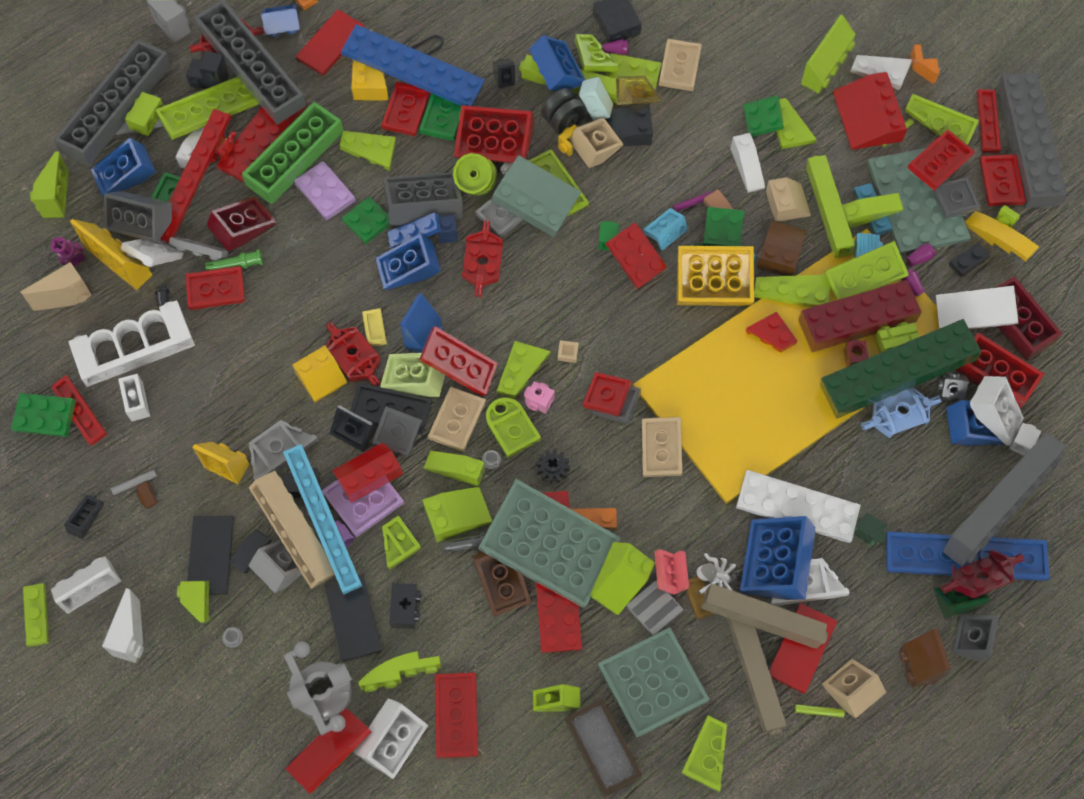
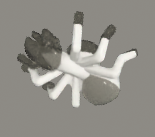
M704 553V557L708 561L714 562L715 566L708 563L697 569L698 577L707 585L699 590L698 593L702 594L711 583L714 585L718 584L720 587H723L724 584L727 589L732 590L727 584L729 583L734 590L740 592L739 588L741 585L737 582H741L743 573L737 571L731 576L728 575L736 565L731 562L729 568L724 572L727 559L722 558L721 554L718 555L719 561L722 562L720 568L717 558L709 557L707 553Z

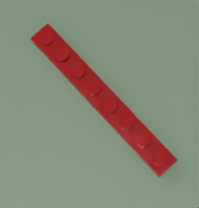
M213 109L169 200L172 203V222L159 239L160 241L169 244L170 237H175L231 120L230 114Z

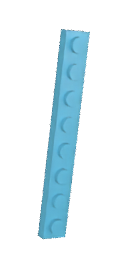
M302 444L284 451L287 463L343 594L362 587Z

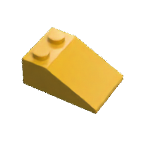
M214 442L194 444L192 447L205 469L236 484H239L250 465L245 454L239 451L235 453L223 443L219 445Z

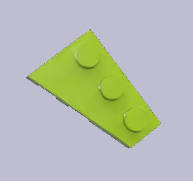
M786 98L780 99L784 129L777 130L776 134L781 149L816 143L817 139Z

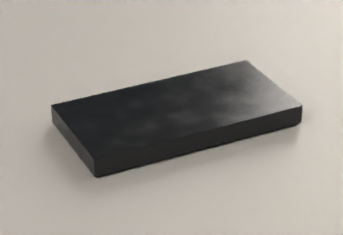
M358 383L350 411L378 426L385 407H390L422 419L423 421L417 435L423 436L433 401L427 397Z
M193 516L187 581H209V595H228L229 561L231 560L234 526L233 516Z
M364 574L358 575L362 587L343 594L338 581L324 584L342 662L382 652Z

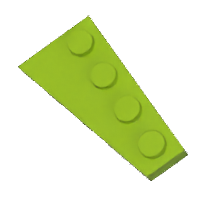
M912 94L905 109L907 114L937 135L941 136L946 130H950L966 145L969 144L979 122L977 119L915 94Z
M826 275L757 277L754 297L815 307L829 302L831 287Z

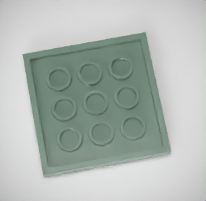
M670 627L597 665L636 739L710 701Z

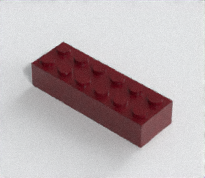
M904 280L801 311L798 321L811 352H816L849 342L853 339L874 335L884 326L892 328L902 322H907L908 324L915 323L922 311L908 281Z

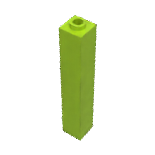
M526 55L525 60L521 61L519 67L521 78L546 85L544 77L539 72L537 63L531 55ZM580 69L585 80L599 77L613 104L622 105L627 89L626 81ZM581 86L571 89V91L579 94Z
M826 155L808 158L806 170L834 258L852 255L855 244Z

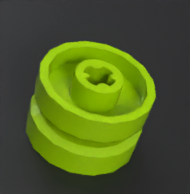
M470 153L462 156L456 162L453 178L459 189L466 193L480 196L493 189L497 181V171L491 160L479 154Z

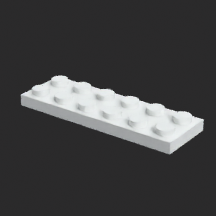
M747 470L736 508L766 518L807 516L816 527L815 533L851 543L860 504Z

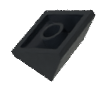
M338 405L329 434L363 452L377 425Z

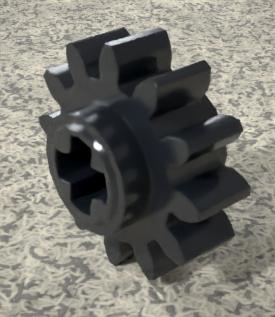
M554 449L551 454L549 450H546V456L539 454L540 461H536V467H538L536 473L538 475L542 474V481L549 478V484L553 482V479L560 483V477L567 478L566 472L570 471V466L567 465L569 458H564V452L558 455L557 450Z

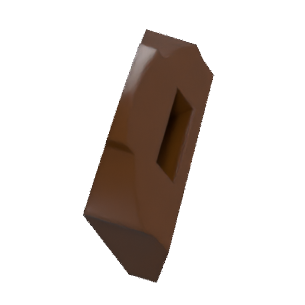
M148 481L136 486L139 501L146 509L152 508L158 503Z

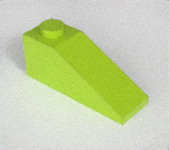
M899 193L858 199L842 205L851 229L904 211Z
M430 451L423 467L425 470L479 487L485 471L483 461L464 455Z

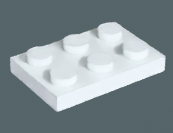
M138 239L123 242L120 249L126 252L129 257L137 258L144 265L150 267L182 259L184 253L160 240L152 242Z

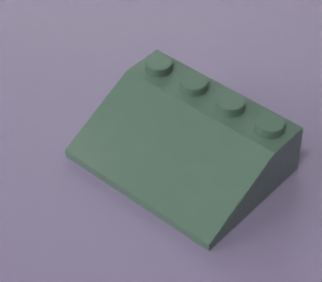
M518 155L494 192L491 201L555 238L581 191Z

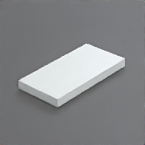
M1014 286L936 295L939 329L961 319L965 320L969 329L1018 324Z

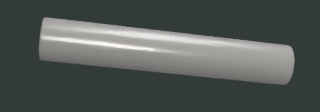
M155 470L149 471L111 488L113 495H116L157 477Z

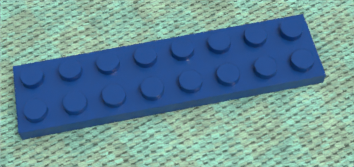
M357 24L341 50V55L460 106H473L485 82V79Z
M886 532V571L892 573L952 576V565L955 566V569L961 568L958 563L943 552L952 535ZM992 537L987 546L980 550L976 558L971 562L973 563L989 556V550L991 549L1007 557H1013L1021 553L1024 556V561L1014 565V579L1048 581L1050 579L1047 540Z

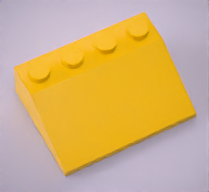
M75 219L70 221L85 249L134 289L138 290L152 276L149 269L150 266L144 265L141 260L131 258L126 252L120 250L122 242L118 238L113 239L107 229H101L96 224Z
M678 246L677 305L751 306L754 303V246Z

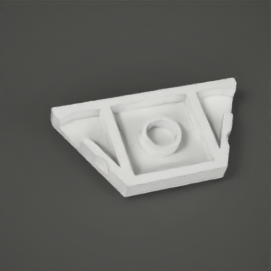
M823 558L813 559L810 564L806 599L783 600L772 598L771 605L780 606L849 596V590L840 583L838 576L829 569L828 564Z

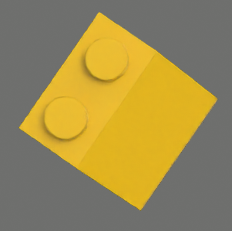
M325 345L292 364L295 374L314 402L319 401L347 384L337 362Z

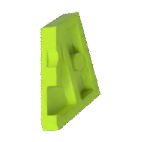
M399 515L382 526L387 567L389 570L421 549V546Z

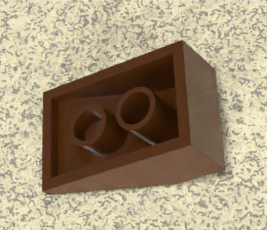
M772 220L757 268L782 276H793L807 231Z
M484 552L472 556L493 616L532 603L522 573Z
M938 628L903 644L900 648L899 657L901 662L905 664L907 670L905 671V676L908 683H911L912 688L936 683L951 670Z

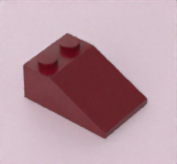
M253 196L211 211L206 226L228 252L245 245L275 225L277 221L260 200Z

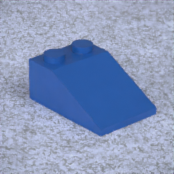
M132 138L126 140L91 169L102 197H104V193L123 191L143 183L156 172L145 146Z
M422 233L375 258L385 290L426 280L441 272L433 242Z
M419 293L400 323L404 346L414 353H422L431 328L436 326L444 330L442 319L426 298Z
M961 400L946 407L951 444L964 446L1004 445L993 432L976 418L970 406L971 401Z

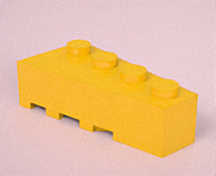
M353 60L351 87L353 99L389 100L383 72Z

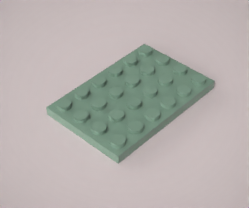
M926 148L871 158L867 161L878 196L894 193L900 194L904 211L887 216L892 226L891 233L900 255L913 253L922 244L929 243L934 249L969 242L971 239L963 216L958 215L945 219L933 189L907 168L909 163Z
M515 479L478 549L580 607L585 608L591 598L590 594L613 542H619L621 537Z

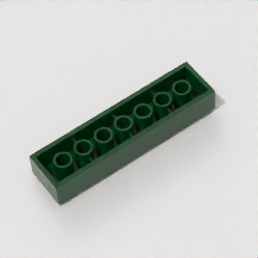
M961 319L821 378L820 387L837 419L979 359L981 350L965 320Z

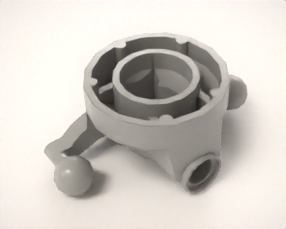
M298 642L294 650L284 654L285 660L293 674L287 695L294 709L298 708L305 716L315 721L321 736L331 730L339 732L344 729L346 724L344 717L339 714L348 707L352 696L350 682L352 679L344 663L335 665L331 662H317L300 671L294 657L304 658L309 655L310 646L306 642ZM317 680H331L334 687L331 689L329 687L324 694H315V697L311 698L309 691ZM329 720V724L325 725L324 721Z

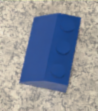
M542 35L529 50L533 60L539 67L540 74L546 81V86L551 91L556 92L564 88L571 90L582 86L585 78L566 42Z

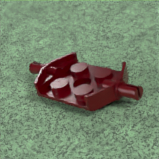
M991 549L989 550V556L966 566L955 569V566L952 565L953 580L950 583L941 585V590L944 594L952 590L959 591L971 598L983 595L1014 582V565L1023 562L1024 556L1019 553L1013 557H1007ZM979 577H986V578H988V579L983 580V579H981V578H979Z

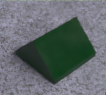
M941 587L934 588V593L944 618L982 609L990 601L986 593L971 598L959 591L952 590L944 594Z

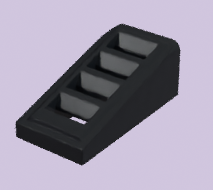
M86 495L65 522L66 532L83 539L95 521L104 502ZM87 504L94 506V508L87 507Z

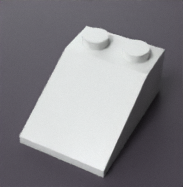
M984 376L974 397L971 399L970 406L976 418L1005 445L1010 446L1024 417L1007 378Z
M126 588L102 647L114 657L136 663L137 658H140L143 653L140 600L130 589Z

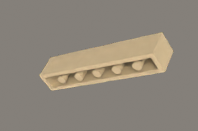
M273 471L256 479L249 489L310 588L312 589L332 578L335 573L323 545L316 538L314 530L306 522L303 512L298 509L293 496L285 488L281 477Z

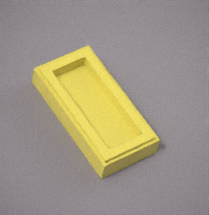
M381 308L362 311L369 344L372 347L386 345Z

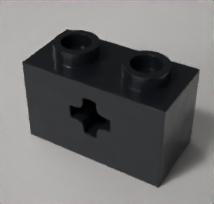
M392 583L389 620L391 628L415 629L416 622L419 623L420 610H417V603H421V591L418 590L417 584ZM405 603L409 604V606H407V609H403Z

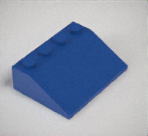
M807 516L751 520L740 586L741 593L783 600L806 599L816 529Z

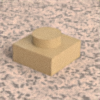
M560 340L557 361L576 363L579 343Z

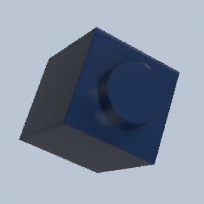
M455 215L440 216L441 231L438 232L440 244L458 241Z

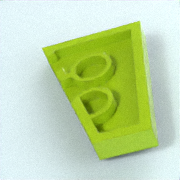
M575 34V43L583 71L618 72L619 65L611 61V56L602 50V45L592 34Z
M343 131L340 149L356 157H363L372 164H379L384 169L390 171L396 137Z
M514 341L497 393L516 398L529 382L532 375L541 367L544 360L550 356L551 351Z
M707 716L681 774L720 793L727 724Z

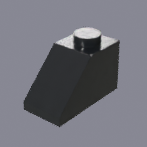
M506 58L492 62L493 74L498 89L515 85L514 61Z

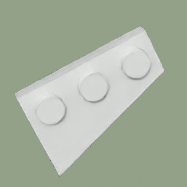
M857 55L850 72L862 77L887 72L892 87L900 90L912 59Z

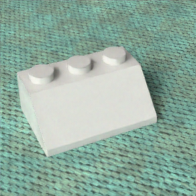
M106 557L97 558L90 566L77 570L72 577L59 581L51 591L56 604L69 614L121 582V579Z
M388 698L369 727L371 733L353 752L379 771L394 779L428 725L405 706Z

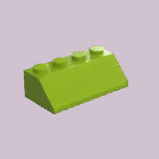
M843 15L838 17L806 63L801 84L817 93H820L823 88H827L831 80L829 78L836 75L839 69L838 65L844 63L847 58V52H851L856 44L854 42L856 34Z

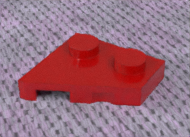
M777 311L746 328L747 334L757 336L761 342L771 345L780 353L797 344V339Z

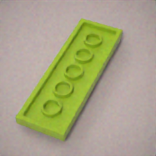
M235 77L158 108L155 111L173 140L205 127L213 109L232 116L258 105L259 102L240 79Z

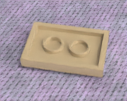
M667 39L659 86L693 91L702 44Z
M450 386L428 435V439L464 452L486 404V399Z
M681 417L642 419L643 477L683 476Z

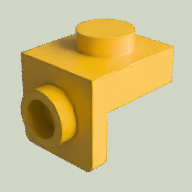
M575 124L570 128H566L558 136V148L569 157L573 155V146L570 143V139L575 129L578 128Z

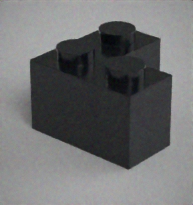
M205 51L202 60L192 58L186 73L189 85L194 88L208 89L227 81L229 73L223 54Z

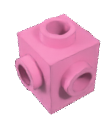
M534 381L532 386H528L524 393L525 404L533 411L539 410L546 414L555 399V391L550 389L545 383Z

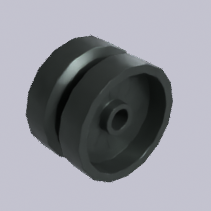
M564 88L554 93L545 102L541 109V116L548 123H551V127L558 134H562L566 128H570L574 124L577 126L582 121L587 108L569 88Z

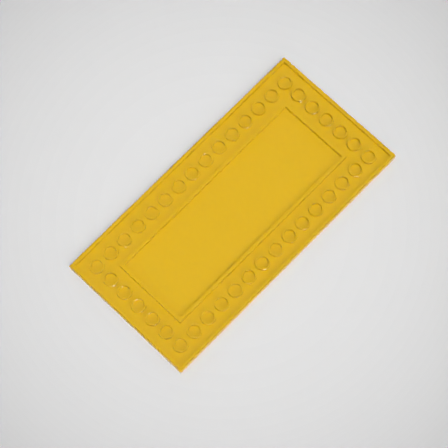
M868 229L861 232V234H871ZM854 250L852 255L834 258L833 252H831L796 276L825 275L824 271L853 259ZM900 279V280H897V281H895V282H893V283H890V284H888V285H891V284H894V283H897V282H901L902 280H901V279ZM832 289L830 291L829 302L836 300ZM925 293L915 297L922 311L917 322H915L919 336L939 329L937 306ZM760 299L633 384V387L641 388L640 397L657 418L681 417L682 449L726 504L739 496L747 470L765 476L769 475L863 409L861 408L836 419L820 387L822 377L846 368L843 351L846 343L811 352L798 321L801 311L811 307ZM777 311L797 339V344L780 353L771 345L761 342L757 336L747 334L746 328ZM876 334L858 339L859 341L866 340L869 358L880 354L875 341ZM852 352L854 355L860 356L859 353Z

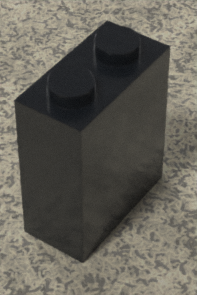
M601 0L593 3V15L608 43L620 39L635 38L641 34L642 23L629 0Z

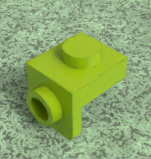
M1004 205L998 213L996 220L1012 228L1019 220L1020 215Z

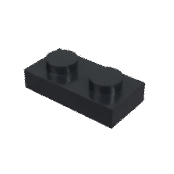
M977 242L951 260L949 265L960 277H963L986 261L990 254Z

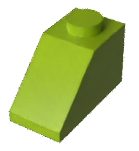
M180 581V585L177 587V597L180 598V603L199 622H209V581Z
M561 684L533 690V711L560 712L580 709L579 687Z

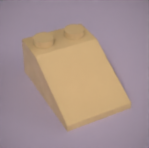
M71 262L20 291L33 311L77 305L92 296Z

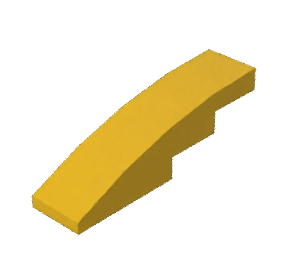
M975 211L965 221L969 229L991 246L997 244L1008 254L1012 251L1025 262L1039 248L1038 245L1011 227L980 212Z

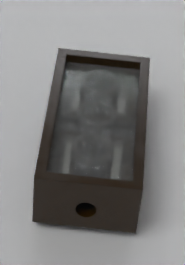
M603 699L565 718V724L603 798L641 779L642 773Z

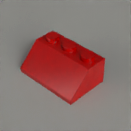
M384 442L332 470L350 503L403 475L400 464Z

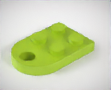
M500 398L489 405L486 412L487 425L507 458L541 441V436L519 402L511 398ZM502 405L506 410L503 413H498L495 408Z

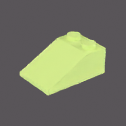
M421 353L389 354L380 387L422 397H440L445 375L419 360Z

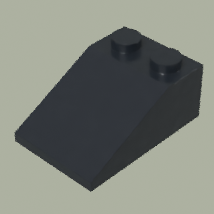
M650 103L631 104L612 110L610 117L605 119L623 143L622 147L652 145L653 129Z

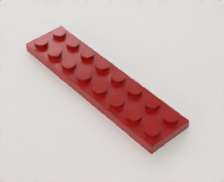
M568 491L543 493L570 509ZM536 582L541 653L582 650L578 605Z

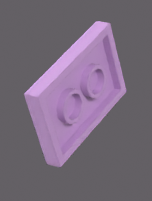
M324 161L294 180L295 185L326 221L356 201L353 194Z

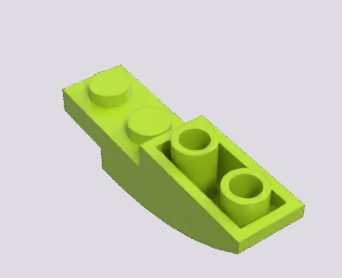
M418 651L395 657L366 674L359 681V687L361 690H365V692H373L377 690V687L383 686L387 689L395 688L398 686L397 684L402 683L401 675L413 677L418 672L425 671L426 674L437 672V669H442L440 657L419 659Z

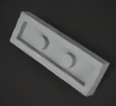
M178 236L170 237L169 245L175 246V249L179 251H186L187 249L192 251L194 255H209V258L212 260H220L228 256L227 250Z

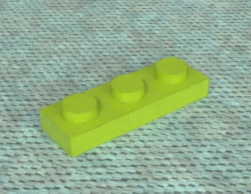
M42 583L24 586L26 645L32 647L49 644L46 585Z

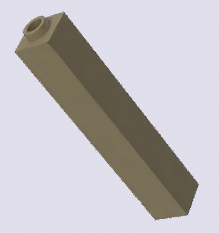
M712 583L705 590L701 609L815 649L827 640L828 632H826L827 624Z
M727 618L763 734L770 733V736L783 733L782 730L787 725L756 629L753 626Z

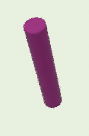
M710 191L673 205V210L678 212L701 203L706 196L713 192Z

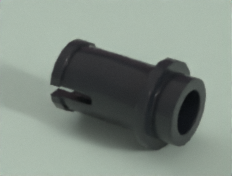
M165 285L157 286L154 294L157 295L158 309L169 302L168 294L170 291Z

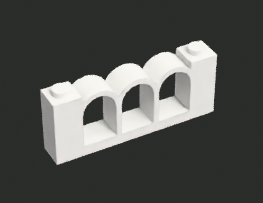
M177 300L160 306V311H147L139 318L138 322L134 320L121 321L114 327L113 332L101 329L92 333L89 338L86 334L68 341L80 377L86 387L195 346ZM153 322H163L166 324L170 339L150 346L146 336L148 326ZM130 331L139 332L145 348L125 356L121 346L122 337ZM103 341H113L120 358L99 365L96 356L97 346Z

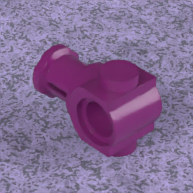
M56 237L51 241L50 248L58 254L59 257L57 259L63 266L70 262L73 266H76L85 257L83 254L85 249L78 242L66 241L63 237Z

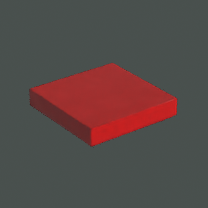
M595 372L582 404L583 408L619 417L632 385L631 380Z

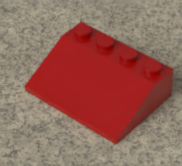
M887 72L870 74L833 90L832 93L851 150L903 142L907 127Z
M462 105L454 158H461L464 155L473 153L484 156L494 162L514 163L518 155L526 159L535 122L532 111Z

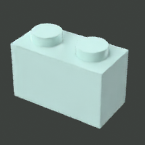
M596 77L583 81L579 96L593 121L603 117L604 119L609 118L613 102L600 78Z

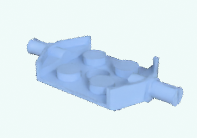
M910 388L894 397L892 395L873 403L872 418L862 422L861 427H863V430L876 427L888 438H891L893 434L924 423L927 425L930 421V407L941 403V399H939L938 395L928 399V397L923 396L915 388ZM898 407H905L907 409V413H899Z

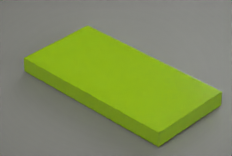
M552 149L528 160L581 191ZM582 192L568 216L589 205Z
M895 241L824 271L836 300L884 287L909 276Z

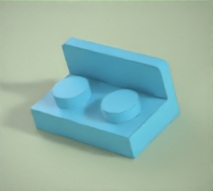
M669 208L648 225L644 232L645 235L657 241L659 248L664 250L688 230V226L682 214Z

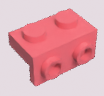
M662 549L655 551L658 589L671 594H677L688 589L689 580L685 552L679 551L672 554Z

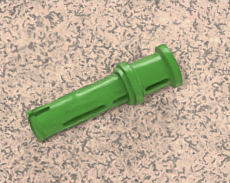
M257 249L256 252L246 254L242 252L240 256L205 262L207 271L238 266L247 269L248 266L263 265L261 250Z

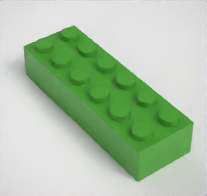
M313 102L242 173L245 185L270 204H273L294 183V180L300 177L343 133L341 120L316 102Z

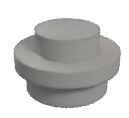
M489 450L483 454L482 461L486 468L495 469L501 464V456L497 451Z
M236 627L226 629L222 636L223 643L230 648L239 646L243 641L241 630Z

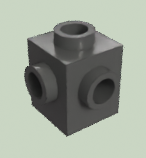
M950 371L943 374L941 378H938L937 389H939L942 397L946 399H965L969 381L966 374Z

